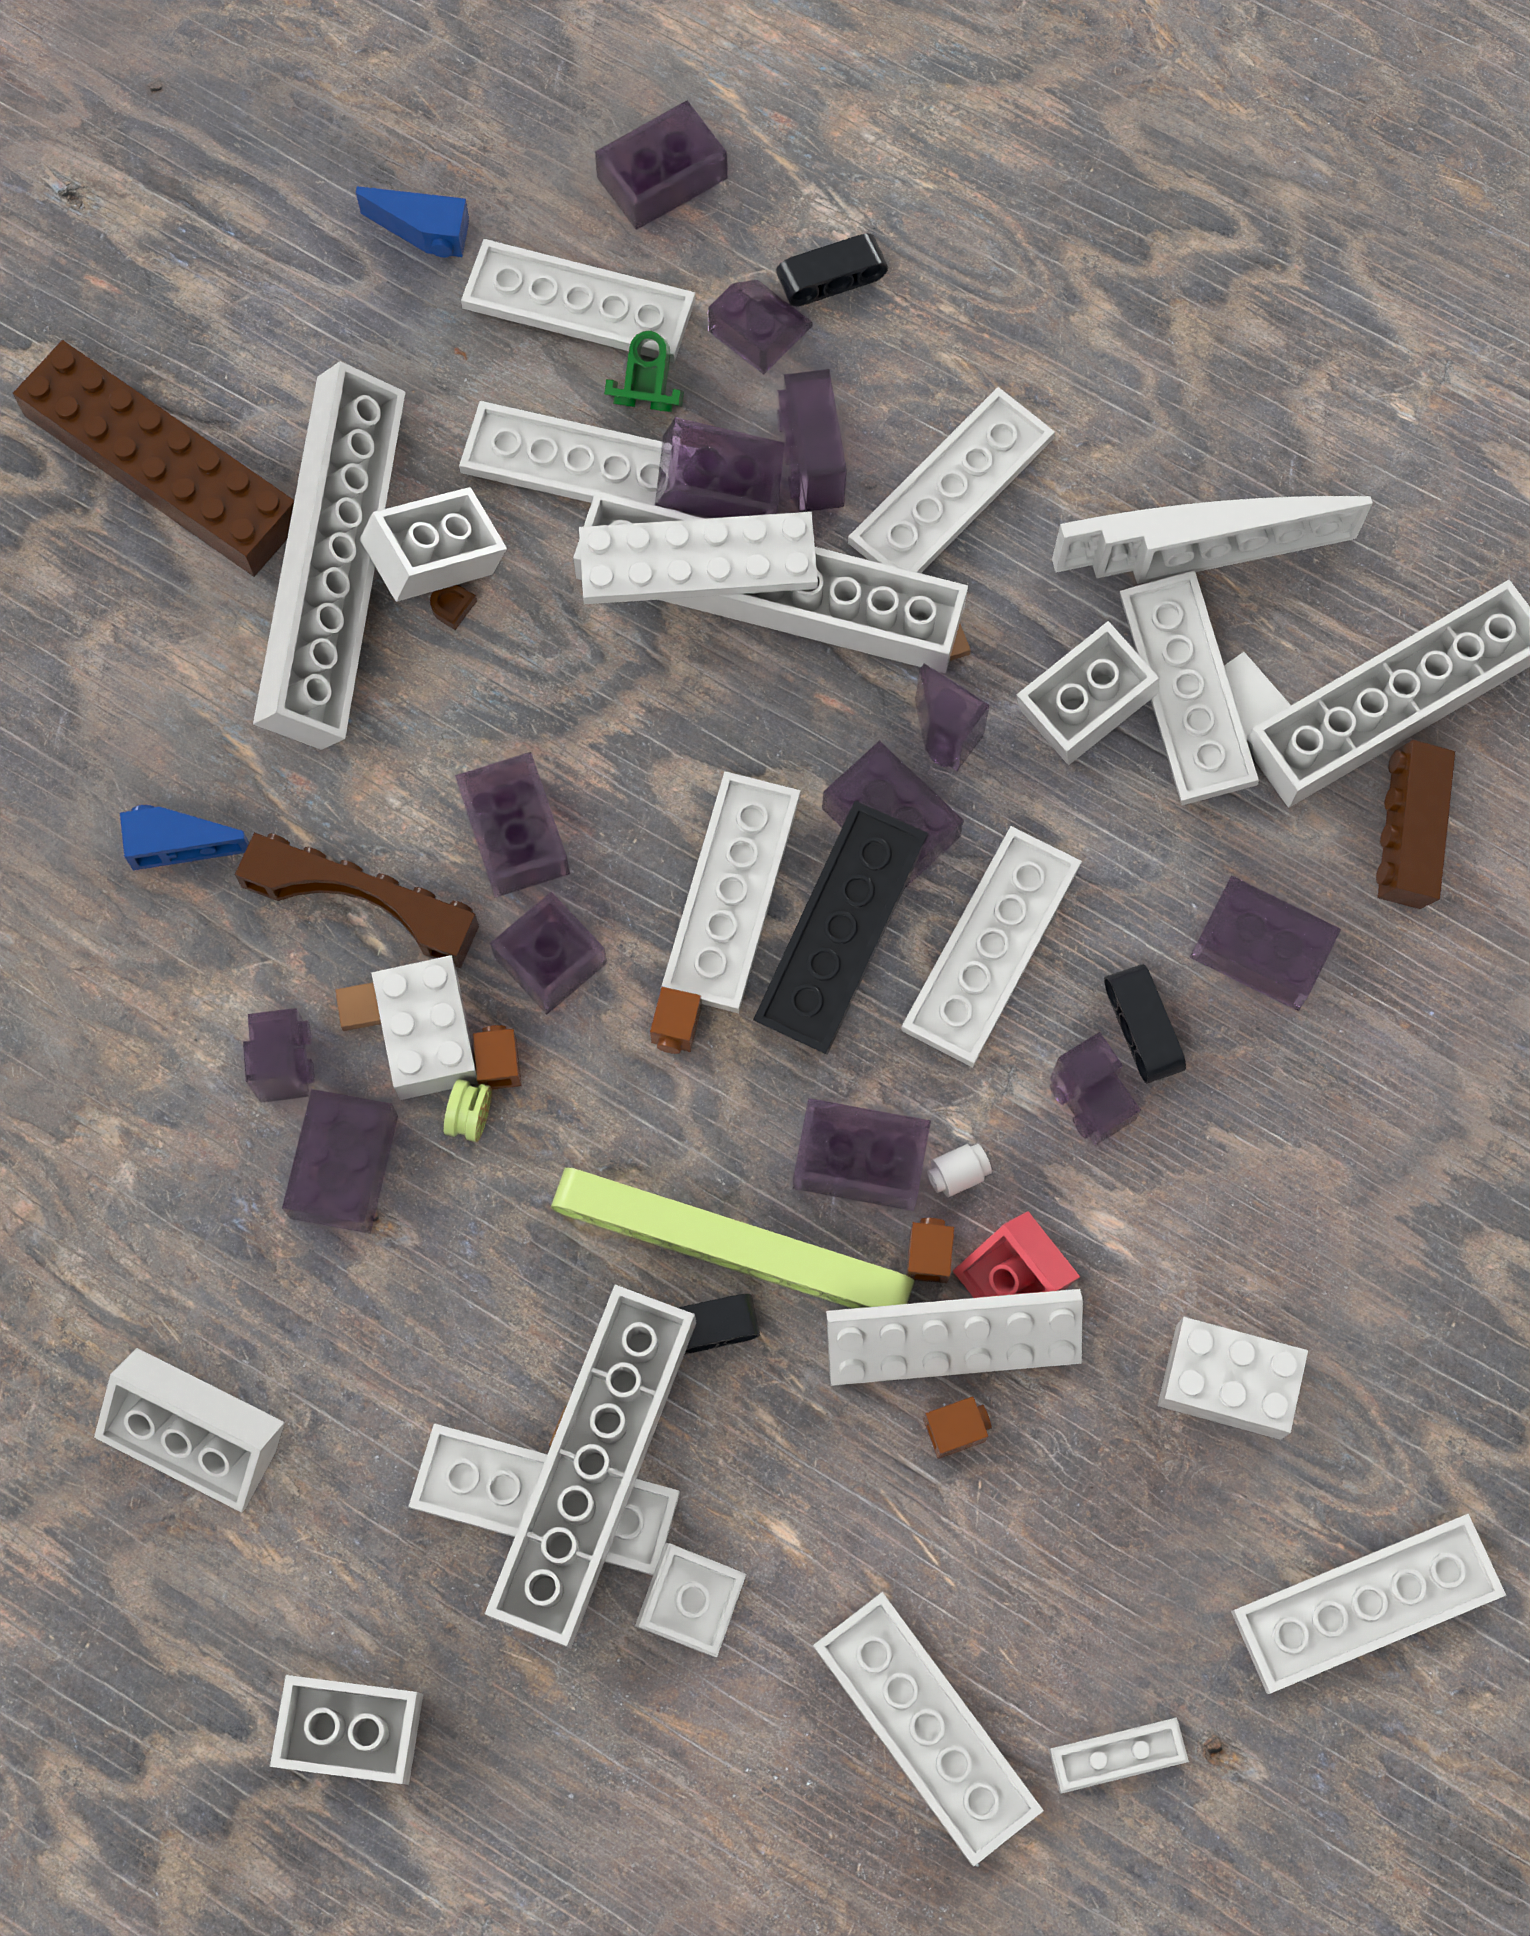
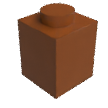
M662 986L650 1030L651 1043L657 1044L659 1050L671 1054H679L681 1050L691 1052L702 1009L701 995Z
M492 1025L483 1028L482 1032L473 1033L476 1073L479 1086L480 1084L491 1086L492 1090L522 1086L517 1038L514 1029H506V1026Z
M921 1218L920 1223L913 1222L910 1230L906 1276L919 1281L948 1282L951 1272L954 1227L945 1226V1221L937 1218Z
M973 1396L927 1412L923 1418L937 1459L984 1443L989 1437L986 1430L992 1429L985 1406L983 1404L977 1406Z

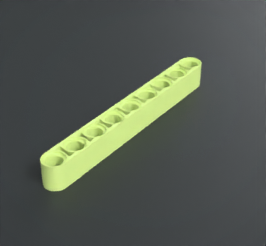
M574 1168L564 1169L551 1204V1208L562 1215L853 1309L908 1304L914 1285L912 1278L899 1272Z

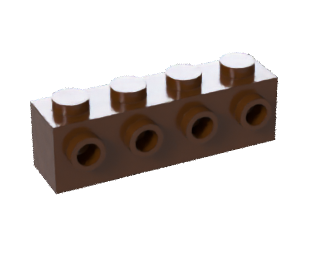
M1411 740L1392 754L1388 765L1389 772L1391 773L1390 789L1384 801V806L1387 810L1386 825L1380 837V844L1383 847L1382 861L1376 873V882L1379 884L1377 898L1417 909H1422L1440 900L1456 751Z

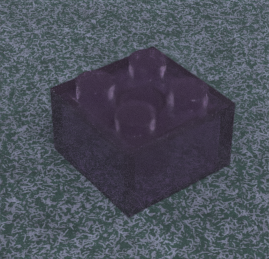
M552 892L547 894L490 942L496 961L546 1015L607 964L605 948Z

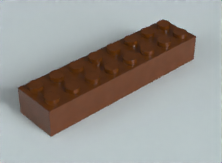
M61 340L13 392L26 418L253 577L257 575L286 542L294 500L64 340Z

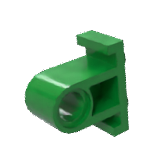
M642 331L636 334L629 347L624 389H618L617 381L606 379L604 394L614 397L613 404L635 407L636 400L651 402V410L672 412L673 405L682 407L684 391L673 389L672 396L665 395L670 362V346L667 340L653 331ZM655 341L659 346V355L655 360L646 362L641 356V348L644 343Z

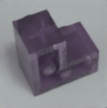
M297 1008L248 1014L249 1041H243L245 1077L247 1084L260 1103L309 1097L308 1084L315 1082L312 1059H307L305 1045H309L312 1042L309 1021H303Z
M1100 1032L1058 1057L1050 1077L1052 1083L1049 1085L1056 1100L1061 1105L1067 1104L1075 1117L1072 1120L1080 1135L1085 1139L1089 1137L1095 1146L1136 1121L1141 1111L1118 1078L1123 1067L1122 1063Z

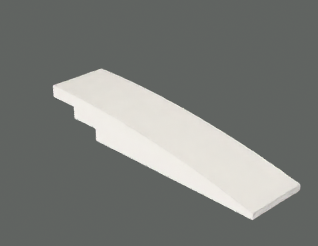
M1371 496L1255 498L1175 505L1083 519L1060 524L1052 561L1056 572L1093 565L1096 578L1133 571L1137 584L1194 570L1199 572L1356 539L1373 502Z

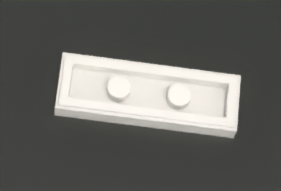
M1177 1718L1049 1749L1060 1794L1189 1762Z

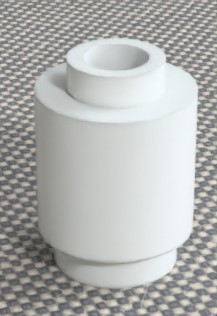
M965 1144L932 1159V1169L927 1171L928 1178L935 1192L940 1193L943 1191L948 1198L984 1182V1177L992 1173L987 1155L979 1144L971 1147Z

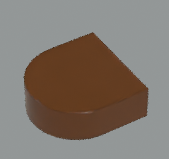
M460 585L433 591L430 597L433 615L454 630L457 629L477 602L476 595Z

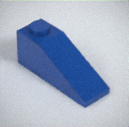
M357 186L356 196L362 215L425 253L443 258L450 256L463 257L469 225V214L465 198Z
M139 805L133 807L131 811L120 813L124 857L133 871L245 853L249 845V841L242 830L163 807Z

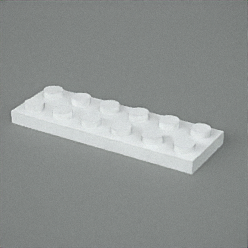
M483 239L461 299L462 309L629 351L631 341L636 334L642 331H653L667 340L670 346V362L675 363L696 301L695 292ZM648 341L644 343L641 348V354L657 358L659 355L657 342Z
M997 387L848 536V544L869 561L922 573L1054 439L1055 431Z
M480 401L459 468L463 474L592 503L595 491L682 513L698 460V450Z
M812 512L579 527L584 604L818 588Z
M1195 570L1121 590L1120 598L1136 652L1159 677V693L1151 699V703L1181 806L1257 786L1259 782Z
M724 771L663 979V987L701 995L702 1004L739 1014L799 803L801 790Z
M1010 826L907 1015L901 1031L973 1068L1082 861Z
M1080 1289L826 1311L831 1386L1081 1364L1083 1314Z
M433 1424L408 1507L515 1537L547 1454ZM636 1479L605 1562L654 1575L663 1547L667 1542L680 1491Z
M1466 1514L1231 1612L1267 1694H1271L1504 1597L1506 1593L1469 1514Z
M883 1592L813 1645L819 1656L973 1867L1044 1811Z

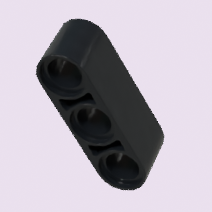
M865 233L790 257L778 265L776 274L789 304L799 307L878 281L887 273L888 265L874 235Z
M1141 964L1104 977L1106 993L1143 1081L1148 1084L1185 1071L1186 1061L1182 1048L1146 965Z
M738 1294L677 1307L695 1314L696 1325L684 1355L746 1342L760 1336L751 1294Z

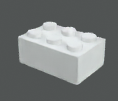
M471 487L372 512L360 537V541L396 602L493 575L507 550Z
M1107 621L1016 695L1020 711L1069 766L1159 693V677L1112 624Z
M452 955L372 972L393 1086L399 1099L404 1100L453 1089L458 1079L469 1081L470 1085L477 1084L476 1062L458 974Z
M1183 1317L1175 1328L1158 1406L1281 1440L1291 1433L1308 1350Z
M286 1675L270 1767L409 1785L423 1694L406 1690Z

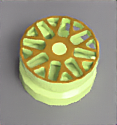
M458 1079L455 1082L445 1113V1135L455 1137L458 1134L465 1135L466 1140L479 1141L489 1113L492 1096L491 1086L480 1084L479 1087L470 1086L469 1081Z

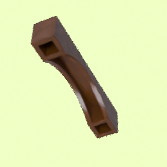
M254 832L234 874L242 888L276 901L298 895L329 893L342 894L369 902L398 920L413 936L425 956L436 959L452 955L455 967L460 969L479 928L473 909L462 902L452 900L448 904L437 900L436 896L426 889L414 887L413 890L399 886L400 883L388 875L379 873L375 877L366 874L355 863L341 860L340 864L326 859V855L311 847H304V850L290 846V842L285 838L269 833L266 837Z

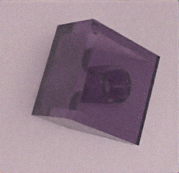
M759 280L732 283L708 307V331L763 375L813 326L812 321Z
M924 663L919 669L915 704L925 751L928 752L929 757L942 767L950 766L958 771L984 736L990 705Z

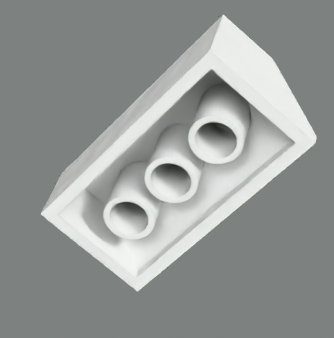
M136 1348L110 1374L94 1438L242 1513L276 1453L285 1422Z

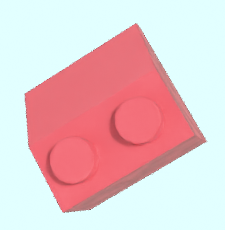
M1029 1211L1003 1224L953 1270L954 1274L973 1298L1066 1290L1080 1277Z

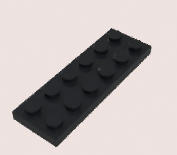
M856 800L854 801L753 1021L828 1055L929 837L927 832Z

